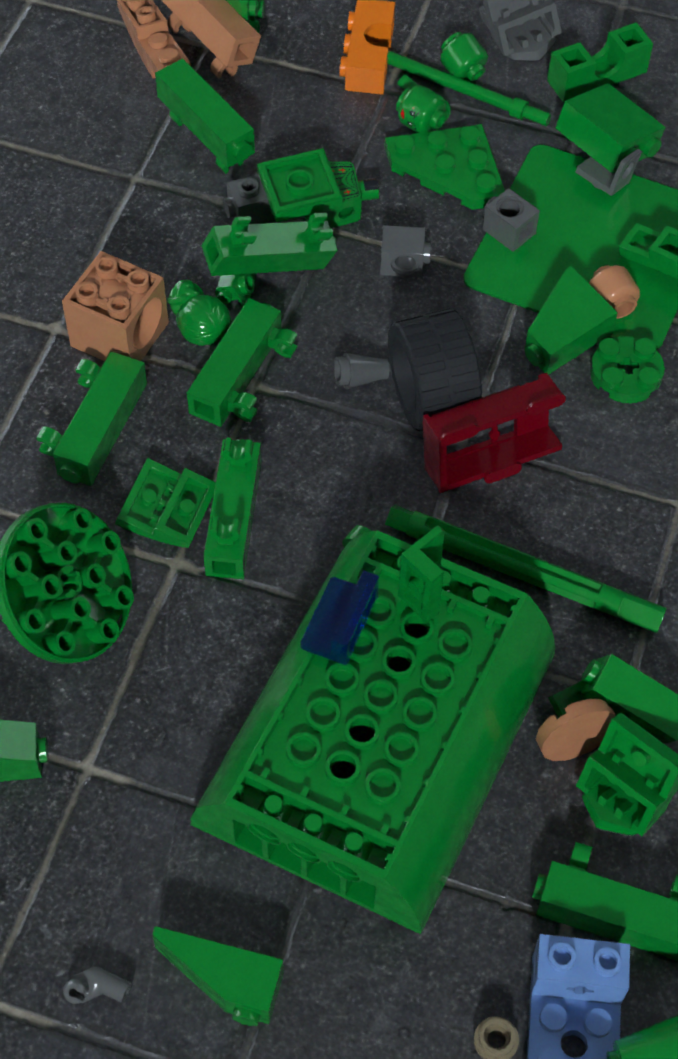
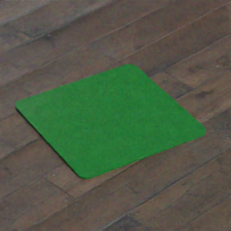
M547 145L534 146L529 151L510 189L540 210L536 234L512 252L486 232L464 273L463 280L465 285L470 289L539 313L568 267L572 266L589 283L593 278L594 272L602 266H624L638 285L640 297L632 313L623 318L616 319L613 334L607 338L622 336L639 339L649 338L655 342L656 350L660 349L678 311V279L619 256V245L636 223L662 232L666 225L678 230V189L632 175L630 182L610 196L603 190L594 187L591 182L575 172L577 166L587 159Z

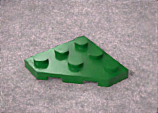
M482 124L385 138L384 148L391 171L401 176L407 173L419 179L420 185L444 196L447 192L461 199V205L472 210L482 209L492 197H498L505 191Z

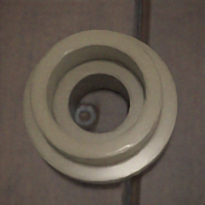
M489 1017L477 1026L474 1034V1046L477 1053L483 1059H511L518 1049L519 1035L515 1026L507 1019ZM493 1034L499 1035L503 1038L504 1045L500 1048H494L488 1043V1037Z

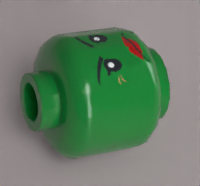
M422 85L405 89L396 104L400 123L416 133L429 132L434 129L439 130L447 118L444 98Z

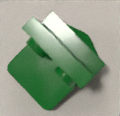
M622 713L612 718L599 749L588 757L576 784V787L583 791V802L596 828L627 836L639 834L643 837L666 811L673 795L678 791V754Z

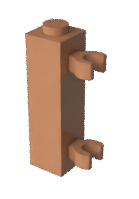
M162 0L173 12L168 18L167 24L174 34L178 33L181 25L187 32L192 31L216 56L210 70L217 78L222 77L224 70L230 76H234L238 66L253 63L261 35L226 0Z

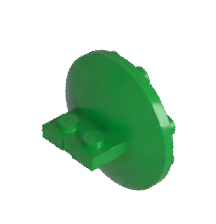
M50 503L33 508L19 516L6 530L0 542L1 621L6 624L14 638L25 649L35 656L53 663L72 664L88 661L104 653L112 646L121 634L128 619L130 607L134 602L130 568L119 536L97 515L75 504ZM122 614L120 623H119V625H118V624H117V621H118L120 615Z

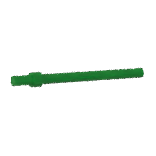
M388 50V64L508 111L509 116L523 120L526 118L543 126H548L551 120L550 113L530 106L529 101L519 97L509 98Z

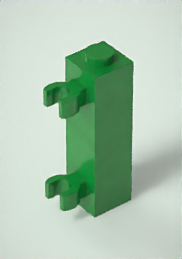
M183 58L155 73L157 96L170 109V118L179 127L184 124L216 156V165L225 174L229 172V167L236 163L239 166L243 165L244 160L255 153L254 129Z
M314 213L310 216L309 221L249 224L251 217L244 216L235 217L232 225L213 226L201 245L211 276L324 269L338 251L333 230L330 229L328 221H325L328 217L327 213Z
M248 298L188 389L189 414L219 427H222L231 412L244 421H252L258 411L257 408L253 407L257 397L244 392L271 349H274L279 355L286 358H291L297 349V345L293 344L297 334L289 329H281V310L274 308L268 303H261Z
M111 351L102 367H99L91 360L81 359L75 369L76 373L81 374L78 384L90 389L64 435H61L53 428L43 426L36 438L37 441L43 442L39 451L54 457L57 475L71 483L80 482L89 486L93 485L147 385L144 362Z
M228 437L223 439L203 556L206 576L244 580L262 464L261 443L252 442L249 439L232 440Z
M575 842L568 866L552 861L548 875L539 873L532 898L540 900L536 915L678 961V874H676L675 880L672 882L668 898L586 872L592 847Z

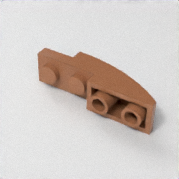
M116 0L129 35L152 78H156L155 73L182 58L191 66L190 61L169 33L167 20L153 0Z

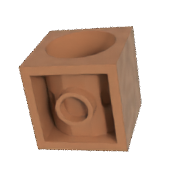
M103 251L99 252L62 300L70 346L103 361L107 359L110 351L142 361L169 323L164 277Z

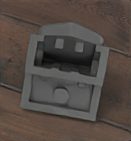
M483 0L484 5L479 8L480 17L489 29L492 39L503 56H508L512 60L539 61L554 45L556 41L555 35L562 33L556 3L552 0Z

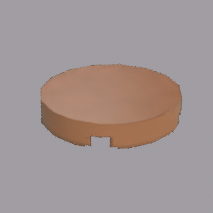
M585 699L574 702L564 708L566 714L558 719L555 714L548 717L540 726L536 736L537 744L544 758L552 761H566L580 757L600 746L612 718L616 716L606 701L601 699Z

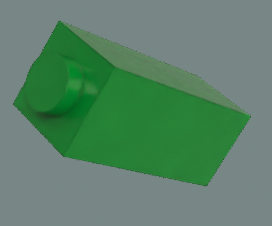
M613 654L597 660L593 659L588 664L581 678L585 684L579 693L586 699L606 701L616 716L620 713L624 714L664 744L678 741L677 693Z

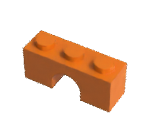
M357 0L355 12L349 11L348 31L352 32L351 34H345L344 54L348 55L347 57L342 56L340 62V76L345 77V91L384 94L388 48L391 49L394 31L395 2Z

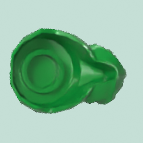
M180 280L171 289L167 303L170 304L172 312L176 315V324L180 332L189 343L200 346L211 345L223 338L231 326L232 320L228 308L221 300L211 295H205L203 290L190 280Z

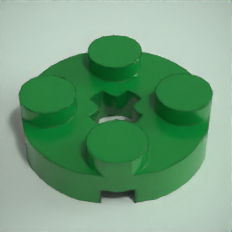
M628 336L601 340L598 349L593 355L590 375L594 386L598 390L601 387L609 393L608 398L621 403H638L648 399L650 394L660 387L665 370L663 358L656 350L655 342L649 338L639 339ZM628 365L634 369L632 374H626L625 369L618 367Z

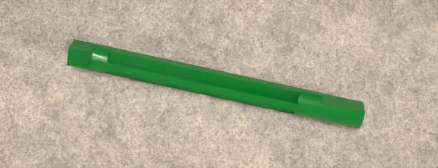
M397 505L390 508L385 525L403 531L407 536L419 540L439 525L445 531L443 550L658 633L667 610L666 607L421 512H412Z

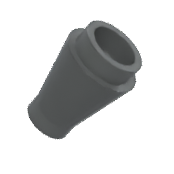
M344 353L343 356L335 357L333 370L337 386H344L346 389L389 378V362L387 358H374L351 353Z

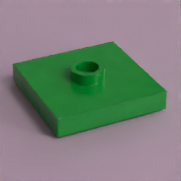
M324 148L257 164V171L276 222L343 206V196Z

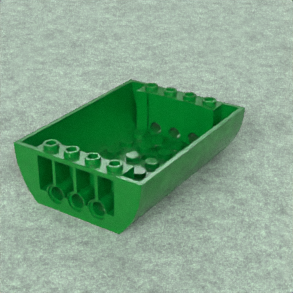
M375 530L356 536L343 548L191 816V826L421 934L554 658L555 641L546 617L527 593L444 558H441L440 566L444 571L439 614L426 623L398 596L401 553L412 545ZM407 627L425 634V636L421 638L411 637L406 633L405 629ZM394 657H402L410 663V667L403 672H396L388 667L387 662ZM357 726H366L373 731L374 736L367 742H358L350 736V732ZM344 761L353 765L355 773L349 778L341 779L332 774L331 767L337 762Z

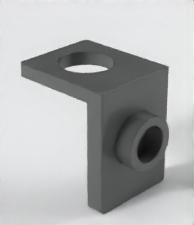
M637 149L621 160L617 171L613 174L592 157L578 165L575 172L591 182L594 187L612 196L630 182L642 151Z

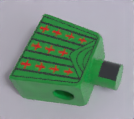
M329 162L343 196L342 207L318 212L327 213L328 217L325 221H328L330 229L359 221L361 219L362 201L379 199L377 179L357 180L354 164L351 162ZM312 214L305 215V220L309 221Z

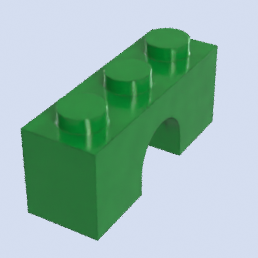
M636 22L608 32L605 46L593 56L588 53L581 42L551 52L547 82L562 102H565L606 83L613 85L647 73L653 42Z

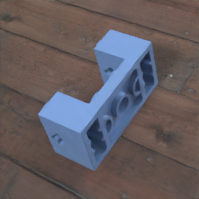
M545 934L539 935L532 956L526 1059H607V1052L613 1051L614 1041L620 1039L621 1003L629 990L630 944ZM569 1035L580 1038L585 1045V1054L578 1058L566 1055L561 1048V1040Z

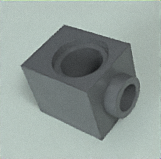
M508 188L498 197H492L485 205L483 230L514 252L536 234L540 210Z
M383 225L380 275L422 278L423 263L430 264L431 243L424 242L425 228Z

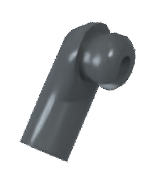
M95 966L70 977L63 987V996L72 1004L85 1003L100 995H106L120 1003H124L131 991L132 982Z

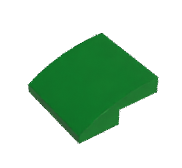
M147 458L116 519L115 525L162 543L189 548L212 500L216 482L187 468H184L182 474Z

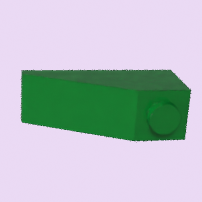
M154 927L152 936L155 948L226 1013L233 1014V1020L248 1026H257L258 1022L270 1024L284 975L282 959L165 928Z

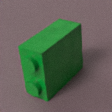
M609 83L566 100L555 129L612 174L617 171L620 161L637 149L642 151L638 162L647 157H653L662 145L660 140L666 128Z

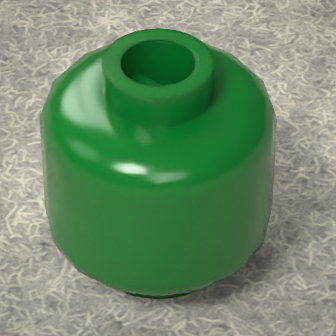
M456 32L442 44L440 61L451 75L463 80L469 79L470 82L479 79L486 71L484 66L488 60V53L473 34Z

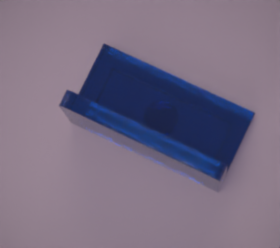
M363 570L357 585L332 577L302 637L301 648L347 666L378 598L379 576Z

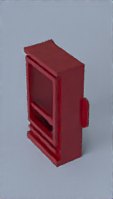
M546 372L538 375V380L530 383L526 382L522 386L517 385L431 415V417L428 414L423 415L425 470L440 493L482 478L486 483L490 484L519 473L522 469L521 464L562 450V443L549 427V410L561 406L566 401V396L559 390ZM514 419V431L500 435L498 425ZM491 428L489 432L491 439L446 454V446L474 437L479 431Z

